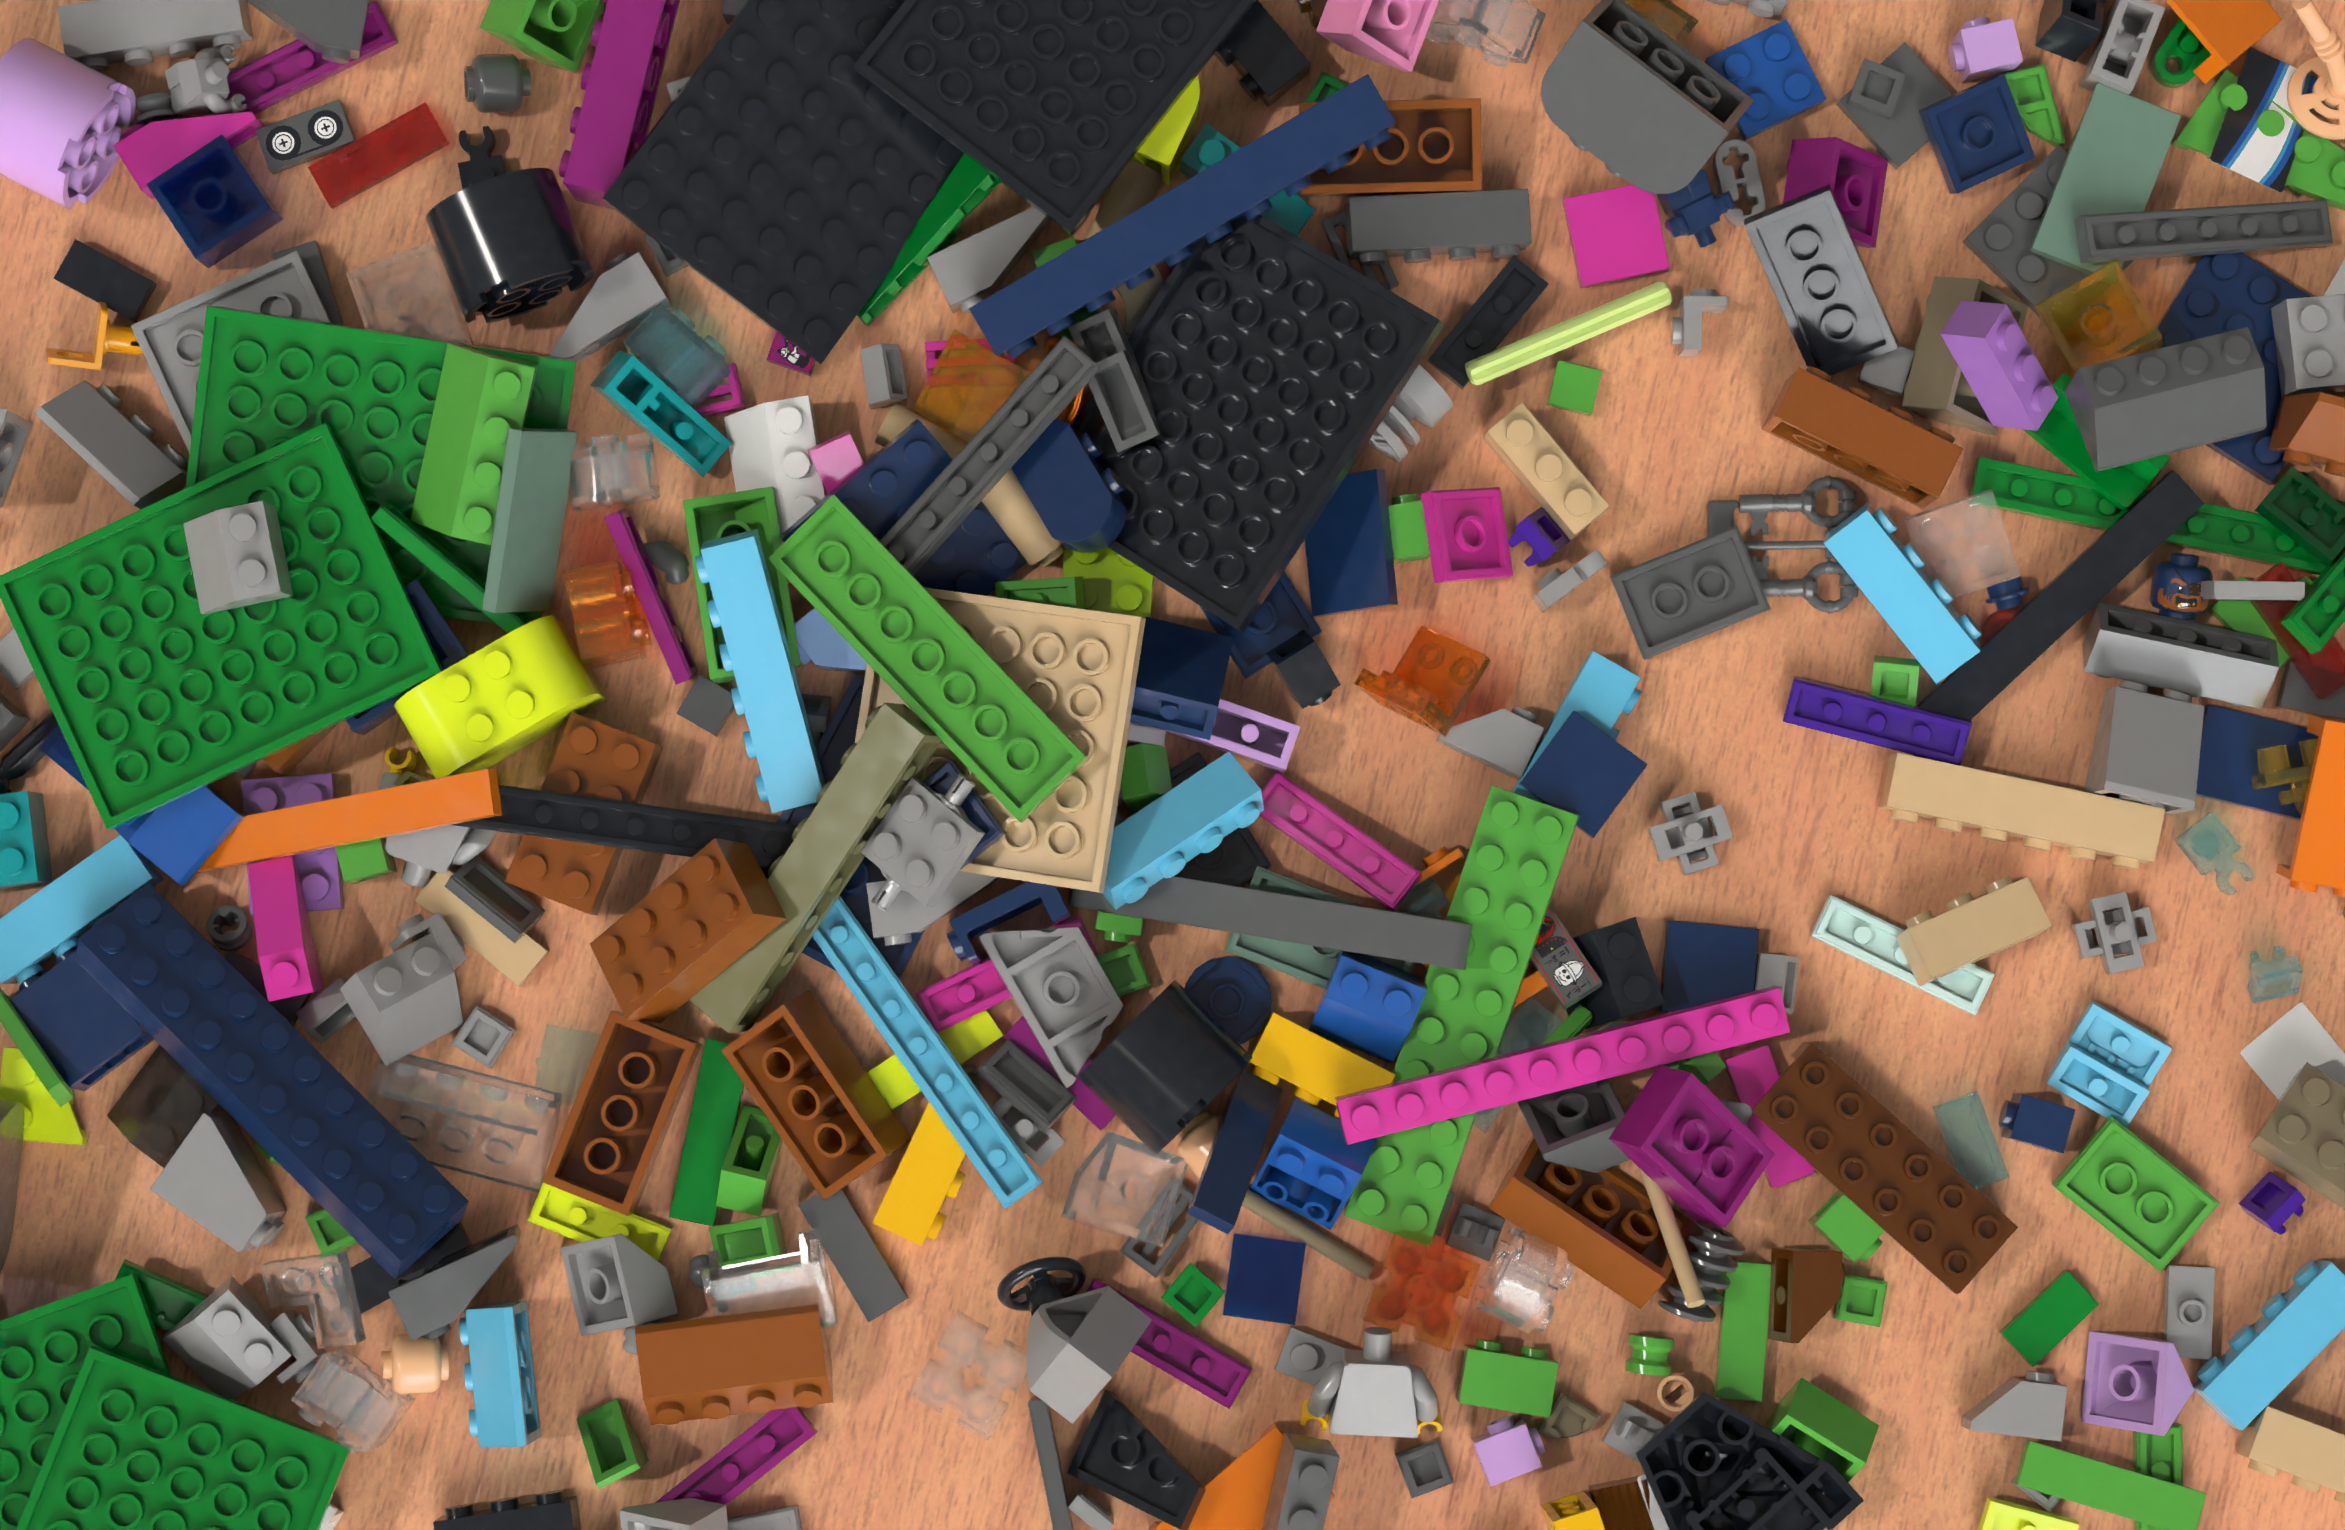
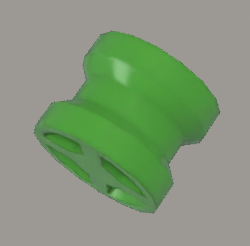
M1629 1333L1628 1343L1632 1347L1631 1357L1626 1360L1625 1370L1647 1375L1671 1376V1365L1667 1361L1668 1352L1674 1348V1339L1656 1335Z

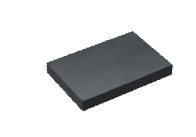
M1737 525L1610 576L1644 660L1771 609Z

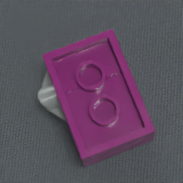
M1661 1065L1656 1068L1609 1137L1611 1142L1693 1219L1725 1228L1775 1154L1749 1129L1748 1120L1752 1115V1109L1749 1105L1729 1099L1719 1100L1692 1073Z

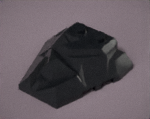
M1704 1391L1636 1452V1456L1670 1530H1823L1824 1528L1832 1530L1864 1501L1833 1465L1814 1456Z

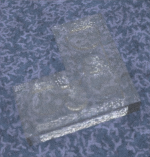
M347 1251L271 1260L260 1265L269 1308L277 1309L308 1305L318 1349L354 1345L366 1339Z

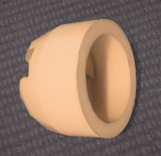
M1671 1375L1664 1378L1659 1384L1657 1397L1660 1405L1665 1410L1671 1413H1680L1694 1400V1390L1691 1383L1685 1377ZM1683 1385L1687 1392L1669 1405L1665 1398L1675 1393Z

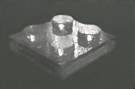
M1992 489L1904 518L1912 544L1926 562L1921 567L1931 581L1939 578L1954 598L2020 577Z

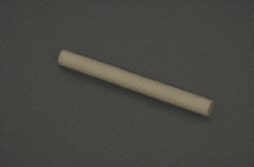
M1247 1189L1242 1203L1243 1207L1362 1279L1367 1280L1375 1266L1373 1263L1252 1190Z

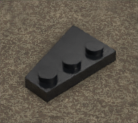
M1105 1389L1067 1473L1180 1530H1188L1206 1491L1205 1487L1112 1391Z

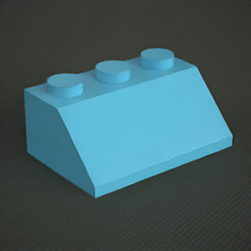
M527 1300L465 1309L466 1317L460 1318L459 1328L462 1345H469L470 1363L464 1366V1379L467 1391H473L475 1409L469 1410L471 1436H478L479 1447L527 1446L541 1437Z

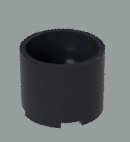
M549 168L523 169L484 180L447 197L434 206L426 215L427 224L464 318L468 323L476 320L475 316L483 315L486 323H491L534 311L548 305L547 301L560 295L563 292L562 288L568 286L570 291H577L594 276L555 173Z
M1174 980L1079 1074L1078 1078L1156 1155L1240 1073L1253 1057Z

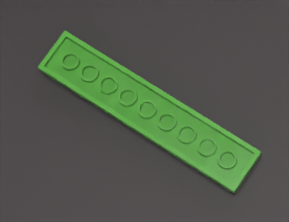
M1494 785L1491 786L1446 920L1473 924L1466 970L1434 965L1429 966L1424 981L1427 984V991L1412 1028L1402 1045L1393 1071L1395 1077L1392 1083L1498 1055L1580 815ZM1478 1112L1376 1137L1377 1141L1364 1172L1350 1196L1344 1216L1430 1247Z

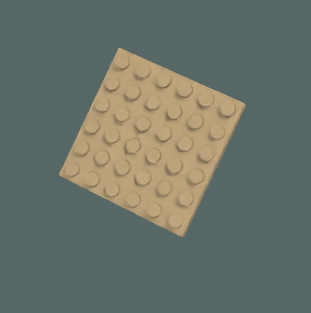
M925 588L1088 757L1069 778L1021 823L941 740L917 779L923 781L949 759L955 760L965 776L976 784L974 788L1007 832V834L1003 835L959 871L1104 893L1146 619L1138 616ZM868 663L855 743H858L866 731L865 723L869 715L877 707L882 706L883 703L905 704L910 708Z

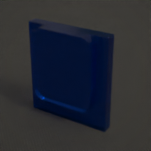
M1234 1233L1223 1315L1295 1325L1306 1243Z

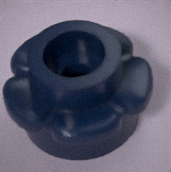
M2021 575L2006 578L1986 585L1989 598L1985 601L1988 604L1996 603L1997 610L2011 608L2023 604L2022 595L2028 593L2030 589L2029 587H2024Z

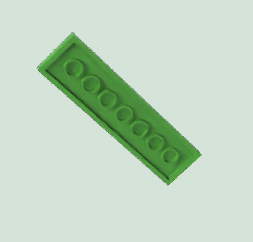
M834 494L768 558L1019 822L1025 821L1088 759L1075 743Z

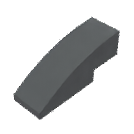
M1107 309L1069 326V331L1078 348L1101 368L1088 384L1117 453L1160 435L1145 383L1117 310Z

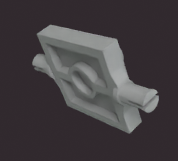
M959 773L946 795L936 793L922 780L912 777L860 851L880 868L883 876L886 878L880 890L871 900L879 909L888 912L901 890L911 894L923 906L933 908L985 833L968 819L961 808V804L976 785L973 781H970V778Z

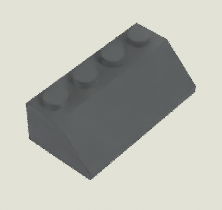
M2248 327L2079 368L2065 390V395L2096 472L2262 431L2267 427L2264 365Z

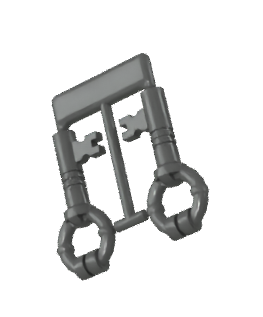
M1826 475L1812 481L1801 494L1739 495V502L1737 500H1712L1707 504V537L1734 527V510L1738 505L1739 512H1750L1751 518L1754 521L1750 525L1751 535H1757V529H1762V535H1768V524L1765 522V518L1768 512L1801 511L1812 523L1827 528L1825 531L1826 535L1831 531L1830 528L1838 526L1851 516L1852 513L1857 511L1856 502H1854L1856 500V491L1851 490L1843 480ZM1834 488L1838 490V501H1842L1838 503V514L1822 516L1815 510L1817 504L1815 494L1820 489ZM1824 540L1744 542L1747 550L1825 549V558L1828 560L1812 567L1807 575H1804L1801 579H1769V575L1766 572V568L1769 567V556H1763L1762 562H1757V556H1752V564L1766 597L1803 596L1815 609L1827 612L1828 614L1846 608L1854 598L1858 597V588L1855 587L1857 586L1840 563L1831 561L1834 556L1824 545ZM1824 573L1840 575V586H1844L1840 588V599L1824 601L1817 596V578Z

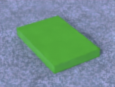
M2111 1114L2052 1182L2053 1187L2160 1272L2220 1204L2215 1197Z

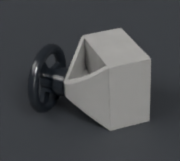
M1068 1257L1040 1258L1020 1265L1009 1272L1001 1280L997 1289V1296L999 1301L1007 1308L1031 1312L1032 1317L1029 1321L1027 1338L1029 1391L1073 1424L1113 1377L1152 1319L1109 1286L1075 1295L1082 1288L1086 1280L1085 1268L1077 1260ZM1062 1270L1070 1272L1073 1276L1072 1278H1059L1048 1274L1047 1271ZM1033 1275V1278L1028 1281V1285L1011 1293V1290L1017 1283Z

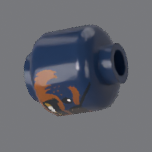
M2171 553L2170 561H2162L2154 566L2149 600L2153 607L2159 609V615L2180 620H2195L2196 614L2208 609L2210 599L2200 597L2201 581H2212L2213 575L2208 567L2198 564L2199 556Z

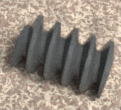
M1694 1220V1223L1704 1232L1702 1235H1687V1239L1696 1247L1695 1252L1688 1251L1705 1303L1698 1307L1688 1308L1680 1285L1666 1284L1665 1289L1675 1298L1673 1301L1659 1300L1658 1304L1663 1309L1684 1319L1694 1322H1713L1716 1318V1313L1708 1305H1720L1724 1299L1715 1288L1727 1289L1730 1286L1731 1281L1723 1272H1735L1737 1270L1738 1264L1730 1255H1742L1745 1247L1729 1232L1713 1224Z

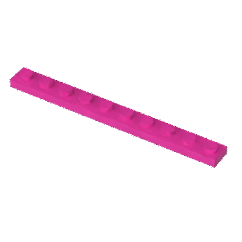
M1772 986L1335 1097L1344 1139L1346 1144L1349 1145L1789 1033L1790 1030L1781 989L1778 986Z

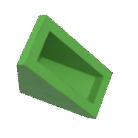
M779 1212L709 1227L717 1268L723 1271L775 1263L788 1257Z
M617 1398L576 1419L593 1477L599 1489L642 1468L649 1462Z

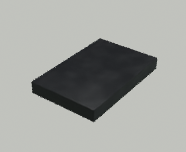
M1200 752L1195 753L1169 770L1172 789L1207 766ZM1125 803V805L1127 806V808L1129 809V811L1131 812L1132 815H1134L1135 813L1138 812V811H1135V812H1134V811ZM1248 827L1237 828L1225 836L1214 850L1208 853H1200L1188 861L1184 868L1175 876L1241 886L1252 879L1257 865L1266 869L1272 865Z

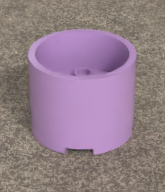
M25 38L17 42L0 59V174L70 210L77 200L86 204L104 185L120 158L113 145L121 141L123 125L129 127L133 124L136 108L134 91L33 38Z

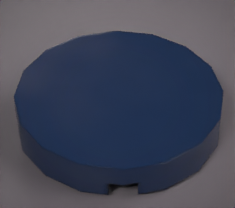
M1230 956L1210 959L1197 967L1185 983L1184 989L1239 1044H1244L1258 1035L1269 1020L1272 1006L1269 983L1258 968L1244 959Z

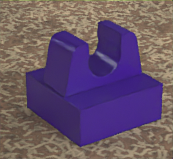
M1540 507L1515 527L1517 530L1510 537L1508 543L1512 548L1522 541L1529 543L1533 552L1524 563L1530 567L1542 560L1546 561L1571 540L1545 509Z
M2269 1171L2238 1204L2249 1216L2273 1232L2281 1235L2286 1232V1228L2282 1224L2293 1213L2299 1217L2303 1214L2304 1210L2301 1204L2306 1199L2297 1188Z

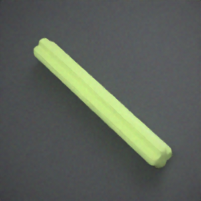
M1656 282L1468 361L1465 364L1467 377L1472 384L1481 385L1661 309L1672 302L1670 290L1665 282Z

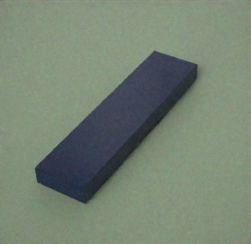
M1245 1069L1241 1070L1236 1077L1187 1214L1226 1234H1229L1234 1228L1283 1089Z

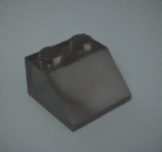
M159 1044L107 1116L132 1145L165 1168L203 1113L225 1111V1109Z

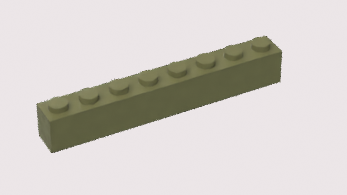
M883 703L882 706L873 710L865 723L867 729L858 743L853 744L844 753L841 759V769L835 778L824 785L816 798L818 804L809 818L801 821L792 834L794 841L786 853L778 857L769 868V879L767 881L787 919L690 998L693 1004L726 1032H744L754 1026L865 856L860 851L912 777H918L941 742V739L905 704Z

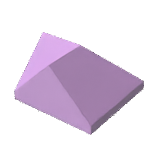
M2089 1331L2081 1422L2165 1436L2194 1391L2174 1343L2153 1337Z

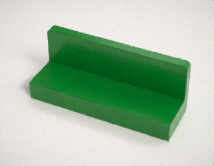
M2064 372L2052 385L2058 399L2037 431L2022 430L2119 509L2126 511L2157 478L2170 457L2162 455L2096 472L2065 395V390L2072 378Z

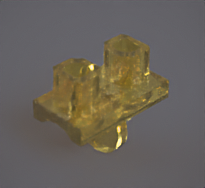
M2318 738L2299 742L2304 766L2291 769L2286 744L2257 750L2260 775L2251 776L2254 790L2291 783L2292 790L2279 792V801L2281 805L2295 803L2297 810L2302 814Z

